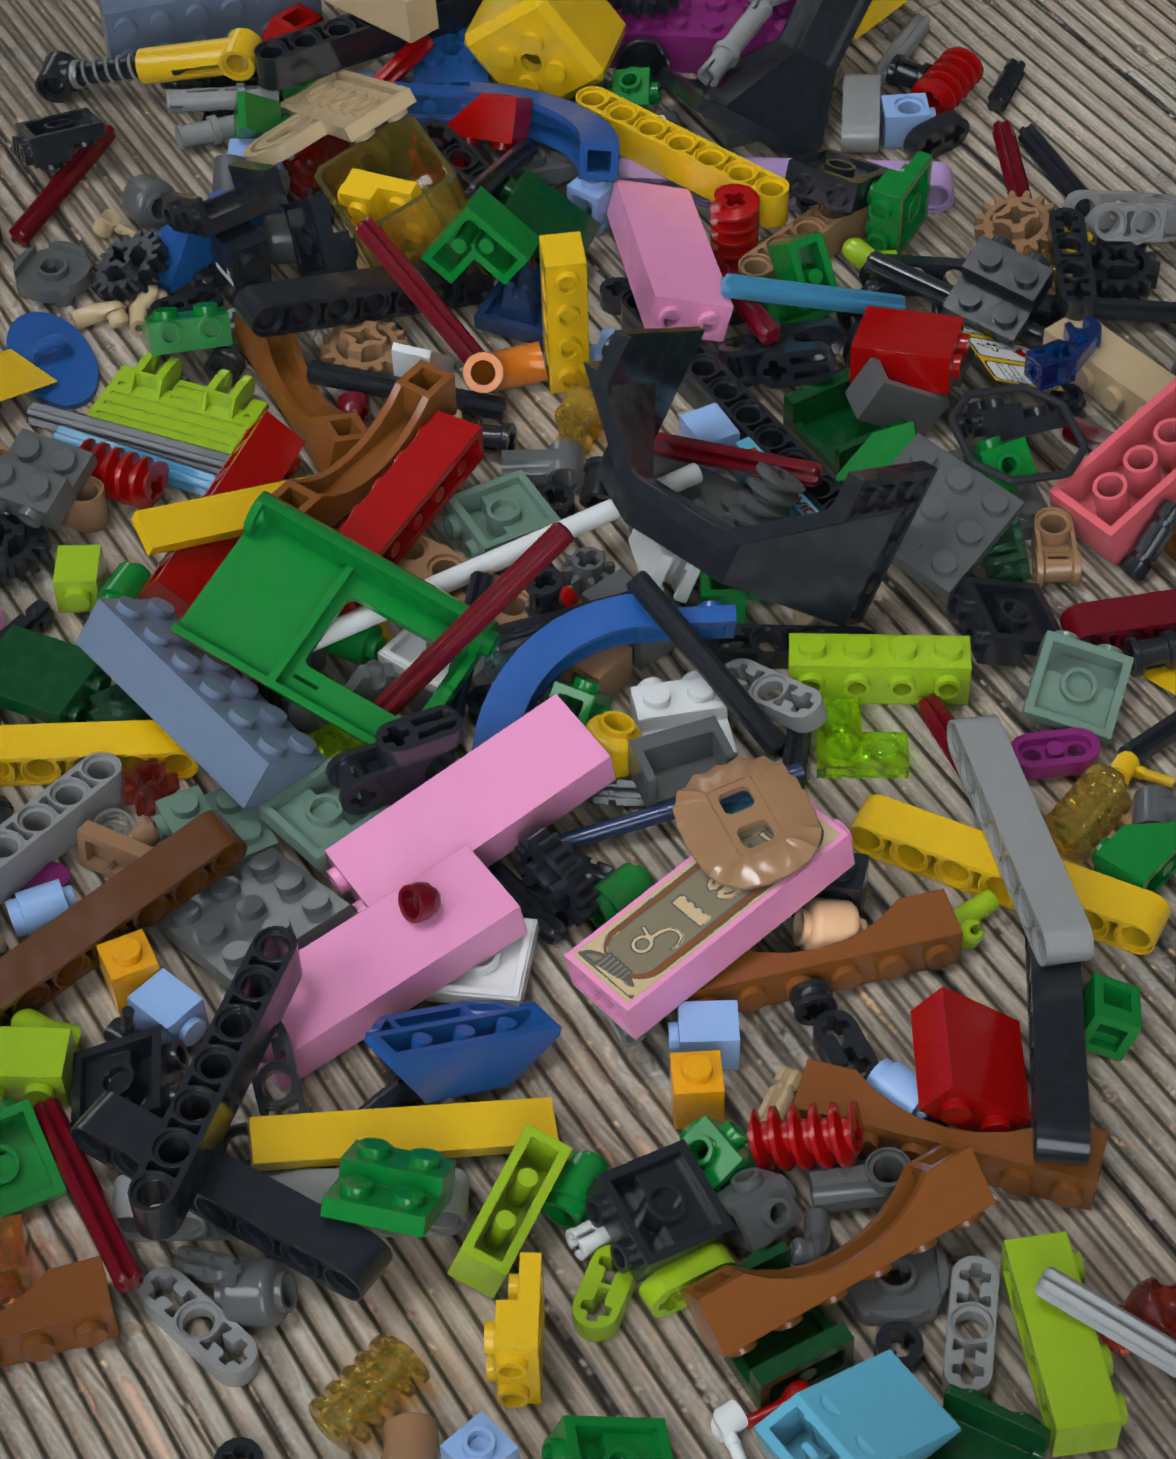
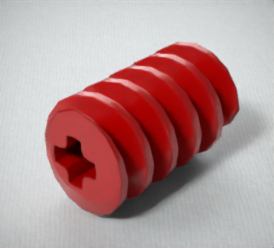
M951 47L944 51L940 58L928 68L927 72L914 84L910 93H926L929 108H935L936 116L945 111L954 110L982 79L984 68L981 60L976 54L966 48Z
M727 184L715 189V200L710 206V213L712 214L710 218V225L712 227L710 230V246L719 253L734 272H738V262L741 257L759 245L760 198L758 193L750 186Z
M93 438L85 440L78 447L94 453L98 460L90 476L102 481L107 499L119 500L124 505H133L136 509L143 510L152 508L163 495L169 477V466L166 462L158 461L154 464L151 457L144 456L140 459L136 452L130 451L126 454L125 450L121 447H114L112 449L110 444L106 442L96 444Z
M850 1101L847 1116H841L838 1104L830 1102L827 1117L823 1118L817 1104L810 1103L806 1119H801L797 1105L790 1104L786 1120H781L778 1108L774 1105L769 1107L766 1121H761L759 1112L754 1107L749 1121V1144L757 1167L772 1171L777 1164L780 1170L791 1171L797 1163L801 1169L811 1170L817 1161L821 1168L831 1169L837 1160L841 1167L851 1168L856 1163L863 1145L862 1118L858 1102Z

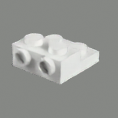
M697 670L685 674L680 680L663 682L660 678L649 677L642 680L638 686L630 687L631 716L635 724L641 729L643 736L716 716L735 753V758L737 757V749L728 721V707Z

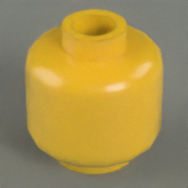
M607 711L592 717L587 722L586 728L611 756L616 780L617 778L627 777L630 774L628 768V740L643 736L641 729L629 715L619 711Z

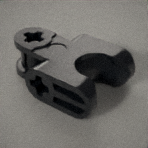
M821 318L779 325V333L782 335L781 340L778 343L773 341L769 346L761 343L754 333L731 337L718 345L719 356L726 358L728 369L746 387L763 384L771 389H782L824 383L829 380L836 367L835 356L839 354L844 344L845 333L842 326L835 319Z
M437 705L389 721L381 725L376 731L375 743L356 749L345 750L334 756L327 764L325 774L332 786L341 789L338 800L343 810L350 815H361L381 809V806L387 804L391 806L456 762L458 759L455 756L445 752L456 749L462 741V716L447 705ZM349 765H353V766H354V768H353L352 771H351ZM358 791H359V793H360V795H361V797H362L361 799H358V798H357V796H358Z

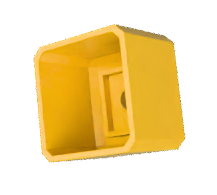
M483 0L465 33L464 45L497 84L526 88L567 100L575 96L580 89L594 86L603 81L625 35L626 24L607 0Z

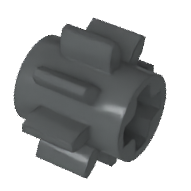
M582 547L577 549L572 555L565 556L566 567L561 569L564 586H571V589L581 599V593L615 572V562H605V551L603 550L600 551L594 547Z

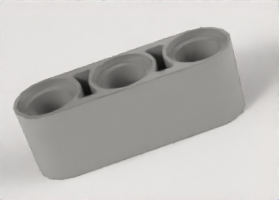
M844 73L840 152L878 153L881 74Z

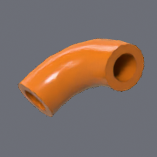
M539 341L490 352H478L471 355L463 367V379L466 385L472 391L478 393H494L548 381Z

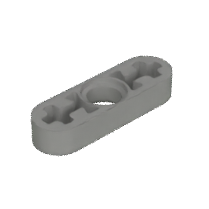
M746 658L735 659L725 664L772 721L799 733L812 732L825 723L828 711L817 689ZM773 690H782V693L777 698L769 701L762 700L765 694Z
M964 1257L952 1269L942 1374L944 1392H946L949 1384L962 1389H974L988 1396L991 1389L1000 1276L996 1266L984 1257ZM969 1277L980 1278L978 1302H968ZM964 1320H975L984 1326L986 1333L979 1339H966L957 1332L956 1326ZM964 1357L974 1358L973 1384L962 1383L961 1374Z
M160 1267L150 1271L143 1278L139 1291L145 1313L218 1382L228 1387H240L248 1384L257 1376L260 1370V1357L253 1337L237 1323L228 1321L223 1314V1310L182 1272L172 1267ZM159 1290H163L166 1293L174 1291L176 1302L180 1308L176 1312L174 1304L167 1297L161 1296L156 1298L155 1293ZM196 1317H208L214 1321L211 1331L202 1336L189 1335L185 1331V1327ZM224 1341L225 1349L235 1357L243 1354L245 1361L240 1365L233 1360L226 1364L224 1352L219 1345Z

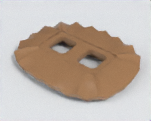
M764 755L755 759L738 756L727 764L715 765L706 773L693 775L687 786L677 791L675 806L672 808L677 828L683 841L704 873L719 885L739 890L771 885L791 876L810 863L818 850L821 840V826L807 791L802 789L797 777L790 775L783 763H774ZM740 791H746L750 794L754 804L734 814L725 813L720 804L722 799ZM759 824H765L769 827L773 838L752 848L745 847L738 836L741 832Z

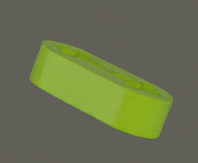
M720 1242L711 1243L650 1274L641 1284L639 1295L654 1317H667L687 1307L680 1290L725 1265L736 1266L738 1264L724 1244Z
M611 1244L604 1245L596 1250L573 1300L572 1320L574 1330L581 1338L590 1342L606 1341L616 1334L637 1285L630 1271L627 1273L618 1271L614 1276L612 1284H606V1271H611L614 1267L610 1253ZM600 1300L604 1301L605 1315H600L596 1321L588 1320V1314L595 1312Z

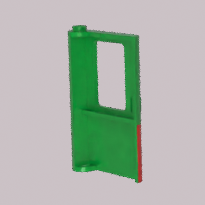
M264 491L254 501L246 516L241 538L177 624L173 623L169 631L368 745L375 743V734L381 725L398 719V717L310 668L306 663L342 609L349 602H357L432 644L470 606L273 494ZM493 620L454 658V664L423 710L437 705H450L482 655L489 658L496 649L502 636L501 633L496 631L498 621Z

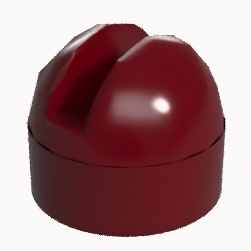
M350 391L339 396L337 401L338 410L347 413L357 412L363 423L368 420L371 406L370 398L367 394Z
M414 882L404 885L398 894L400 911L410 923L428 920L437 914L441 906V895L428 882Z

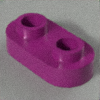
M1083 728L1026 733L1017 736L1011 742L1025 778L1029 780L1088 773L1097 766L1101 750V743L1098 737L1091 731Z

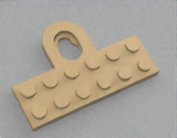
M341 69L321 77L280 103L281 115H288V119L255 139L247 146L243 155L247 161L275 165L288 159L327 134L349 142L355 141V143H360L372 137L376 133L374 128L383 122L392 123L404 117L408 113L407 108L417 101L408 87Z

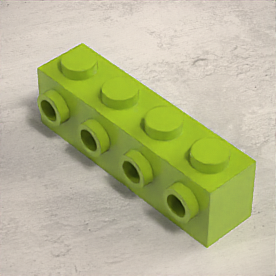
M789 633L788 677L817 689L824 703L919 705V701L923 697L935 694L943 700L945 705H968L972 672L970 636Z
M1066 1231L1004 1240L999 1269L1042 1424L1051 1430L1049 1442L1051 1457L1117 1448L1121 1427L1128 1424V1412L1122 1392H1114L1110 1377L1113 1376V1360L1109 1346L1099 1343L1096 1330L1035 1293L1036 1284L1041 1274L1048 1267H1054L1079 1283H1084L1085 1267L1080 1251H1072Z

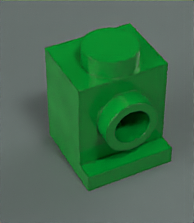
M1094 973L1082 991L1086 1051L1121 1062L1142 1030L1140 987Z

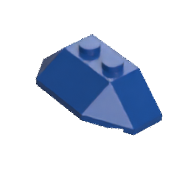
M223 189L214 191L208 195L207 199L214 197L218 194H221L223 192H226L228 190ZM274 209L250 219V222L256 227L261 225L265 215L282 213L283 211ZM168 224L157 231L155 235H158L169 248L167 252L171 258L164 262L168 266L167 270L157 275L160 281L158 283L151 282L150 284L157 285L160 289L174 293L193 281V275L204 267L209 269L208 265L213 262L211 238L173 231Z
M462 1001L380 1016L372 1028L366 1032L365 1042L425 1103L441 1102L448 1098L473 1093L481 1094L488 1090L510 1086L560 1036L562 1027L535 1002H520L519 1006H514L499 1001Z

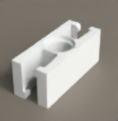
M633 528L628 541L638 571H646L662 591H664L662 583H670L675 592L674 600L686 603L701 570Z

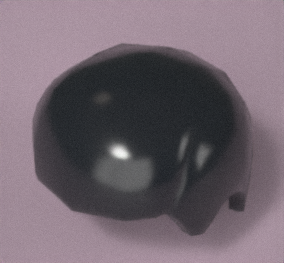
M651 37L633 38L623 44L616 58V69L650 67L653 82H658L656 79L662 66L671 70V61L666 48L658 40ZM660 84L661 91L664 88L662 84Z

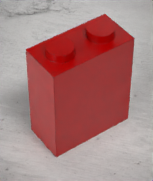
M867 306L851 345L849 382L852 383L864 365L872 357L880 360L889 380L931 393L948 395L953 379L960 380L963 358L967 359L969 353L970 334L964 333L965 317Z
M943 986L910 1011L920 1112L962 1130L972 1132L1016 1131L1031 1122L1020 1022Z

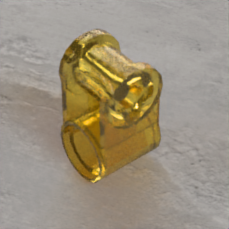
M573 383L565 399L554 414L555 423L559 426V433L555 441L562 439L573 440L583 447L585 456L590 452L593 444L603 431V426L591 387Z

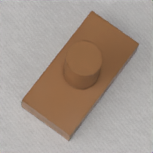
M87 820L77 830L79 864L112 878L154 848L160 841L159 833L151 824L139 822L125 836Z

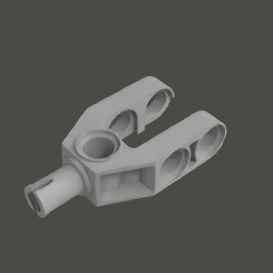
M1076 190L1068 194L1063 202L1062 208L1074 209L1080 200L1088 199L1090 211L1084 217L1086 229L1102 240L1125 242H1168L1176 240V195L1139 191ZM1117 200H1124V202L1114 203ZM1110 211L1114 213L1115 220L1111 219ZM1100 229H1109L1105 232L1100 231Z

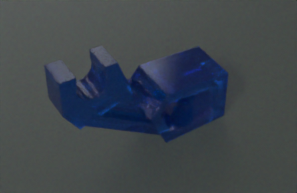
M1091 315L1083 317L1082 328L1075 327L1071 322L1064 323V340L1057 339L1026 351L1024 375L1039 390H1046L1075 381L1078 371L1094 351L1100 348L1102 325Z

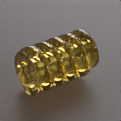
M1102 763L1093 764L1076 781L1075 785L1065 794V797L1055 805V808L1046 815L1044 821L1060 856H1064L1068 860L1077 863L1085 862L1090 858L1097 844L1112 832V827H1116L1120 823L1122 816H1125L1132 808V800L1126 791L1125 780L1110 765Z
M377 1335L369 1343V1350H361L354 1358V1365H347L339 1373V1380H332L324 1388V1395L316 1396L309 1403L311 1417L320 1431L333 1444L350 1454L353 1452V1446L349 1440L351 1437L364 1444H367L372 1438L364 1424L366 1421L381 1429L386 1419L379 1409L381 1406L392 1413H397L400 1410V1402L394 1394L396 1391L407 1398H411L416 1393L409 1377L411 1376L419 1382L426 1383L430 1379V1373L417 1354L405 1342L393 1336Z

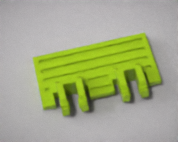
M148 351L135 368L127 365L121 367L86 415L231 454L246 429L263 413L268 411L269 404L257 399H252L248 404L255 390L256 381L252 376L243 375L229 394L227 392L231 389L233 375L230 373L231 371L220 369L208 386L179 380L177 383L183 371L181 358L170 356L168 361L159 370L161 356H152Z

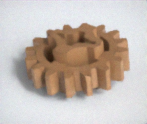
M1014 190L1009 191V198L1007 199L995 195V204L984 203L982 205L983 214L975 215V242H978L982 235L990 239L994 235H1001L1013 243L1015 251L1025 256H1028L1030 252L1039 254L1042 251L1049 253L1047 228L1050 213L1055 210V206L1053 203L1045 205L1043 195L1031 199L1030 191L1026 190L1022 197H1016Z
M365 320L363 323L345 325L343 328L340 326L331 327L332 335L324 334L323 345H320L321 361L394 375L392 361L393 342L408 345L405 340L404 331H396V324L394 322L382 325V320Z

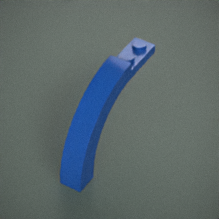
M469 81V86L393 82L394 84L410 88L417 101L407 108L408 113L404 117L392 122L399 124L421 125L429 120H438L447 124L482 92L533 98L528 138L546 144L568 157L578 171V179L617 182L620 143L615 130L599 115L574 102L526 88Z
M633 594L597 600L554 619L520 646L499 672L481 707L475 728L472 750L533 710L539 699L554 681L577 663L611 648L637 643L668 642L671 639ZM705 601L695 607H679L677 604H674L703 640L734 638L737 623L735 604L724 605L720 601Z

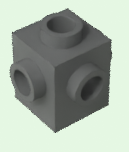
M757 1167L747 1168L735 1174L730 1180L731 1184L717 1193L719 1200L736 1227L731 1236L725 1239L727 1244L749 1252L779 1243L787 1236V1231L803 1220L795 1203L797 1199L796 1191L791 1182L782 1174Z

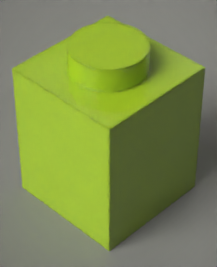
M101 544L58 545L52 583L59 613L92 612L97 602V594L107 581V571Z

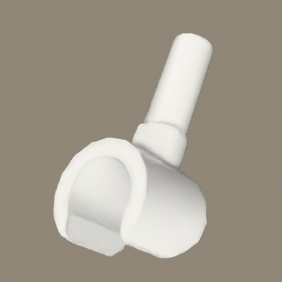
M732 1399L715 1409L711 1421V1431L718 1441L725 1443L732 1459H747L737 1433L748 1426V1420L741 1406Z

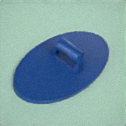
M45 312L23 314L11 324L6 340L7 350L12 349L58 381L30 391L33 396L48 405L63 409L83 407L94 398L99 386V370L96 357L87 340L74 326L56 315Z

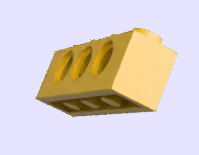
M577 231L539 235L544 363L550 394L591 390L583 363L584 361H590L587 261L581 233Z

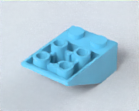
M891 1349L796 1393L753 1427L763 1454L768 1459H927L961 1431V1427Z

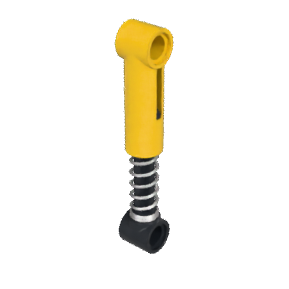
M237 28L232 30L228 37L139 48L135 57L131 53L128 54L127 58H122L118 54L115 59L105 56L103 61H99L94 57L92 62H88L85 59H82V61L76 60L72 55L63 51H54L46 56L37 76L35 87L39 95L45 100L61 103L70 97L71 92L83 89L87 85L96 87L100 83L103 86H107L110 82L117 85L122 80L126 83H131L135 79L144 85L225 75L235 81H245L254 74L256 69L254 49L262 40L252 30Z

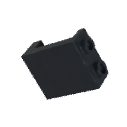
M245 160L228 165L235 188L204 201L200 196L173 191L164 192L161 194L164 203L162 206L164 219L173 231L208 238L286 205L288 200L277 165Z

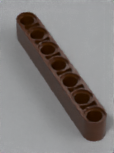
M217 810L206 811L0 957V1026L10 1027L11 1017L19 1010L30 1008L37 1011L99 966L100 961L96 945L139 929H143L146 932L226 874L243 859L247 852V844Z

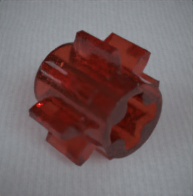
M144 761L137 764L131 773H124L126 786L121 791L125 806L135 804L137 816L151 817L157 814L155 801L175 794L180 789L177 772L167 774L165 762Z

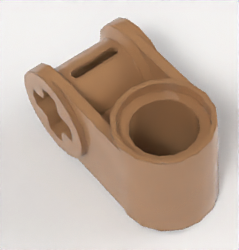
M1045 507L1039 510L1034 518L1030 547L1033 583L1039 584L1040 587L1044 583L1070 582L1072 587L1079 586L1081 582V555L1076 544L1073 518L1070 513L1060 507Z

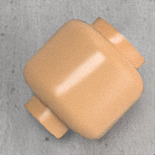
M820 897L812 898L805 904L804 908H800L795 913L792 925V939L794 945L799 946L801 951L818 949L841 942L865 930L867 922L865 919H860L858 909L851 901Z

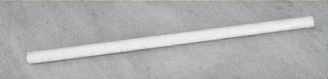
M691 463L656 479L674 491L680 492L701 483L703 475L699 466L696 463ZM610 498L557 522L565 525L575 538L621 518ZM552 524L424 580L446 593L469 584L470 576L474 571L493 574L511 566ZM365 606L343 614L335 619L313 652L387 619ZM241 673L243 678L251 680V678Z

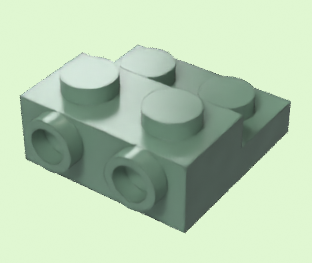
M522 469L455 493L446 504L447 515L443 516V525L451 540L459 538L462 541L463 554L470 560L561 519Z
M1047 630L1038 649L1020 717L1056 729L1083 728L1094 733L1100 740V743L1108 745L1113 735L1134 657L1125 655L1120 648L1113 645L1100 644L1097 646L1081 641L1078 635L1069 631L1057 630L1053 632Z
M329 758L258 806L260 819L318 871L330 864L324 850L390 806V804L381 806V809L361 815L346 813L338 800L341 789L332 786L325 774L326 766L332 758ZM358 791V796H357V798H358V799H361L362 797H361V795H360V793H359V791Z
M195 785L155 801L157 814L151 816L153 827L159 833L160 842L164 841L198 815L209 810H217L247 844V852L243 859L223 876H226L250 861L255 855L271 847L280 852L279 842L272 829L260 819L259 808L243 809L223 788L204 795L199 785Z

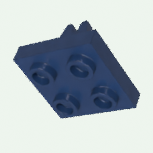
M529 259L520 269V272L518 271L506 285L498 280L474 315V326L476 329L528 343L539 341L540 346L544 347L540 262L535 269L532 266L531 259Z

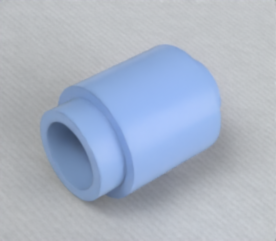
M59 878L15 893L16 898L5 901L17 938L27 934L30 937L77 903L71 884L62 887Z
M889 1058L882 1060L874 1067L866 1080L873 1089L894 1105L918 1118L930 1122L936 1119L919 1111L916 1072L901 1061L894 1063Z

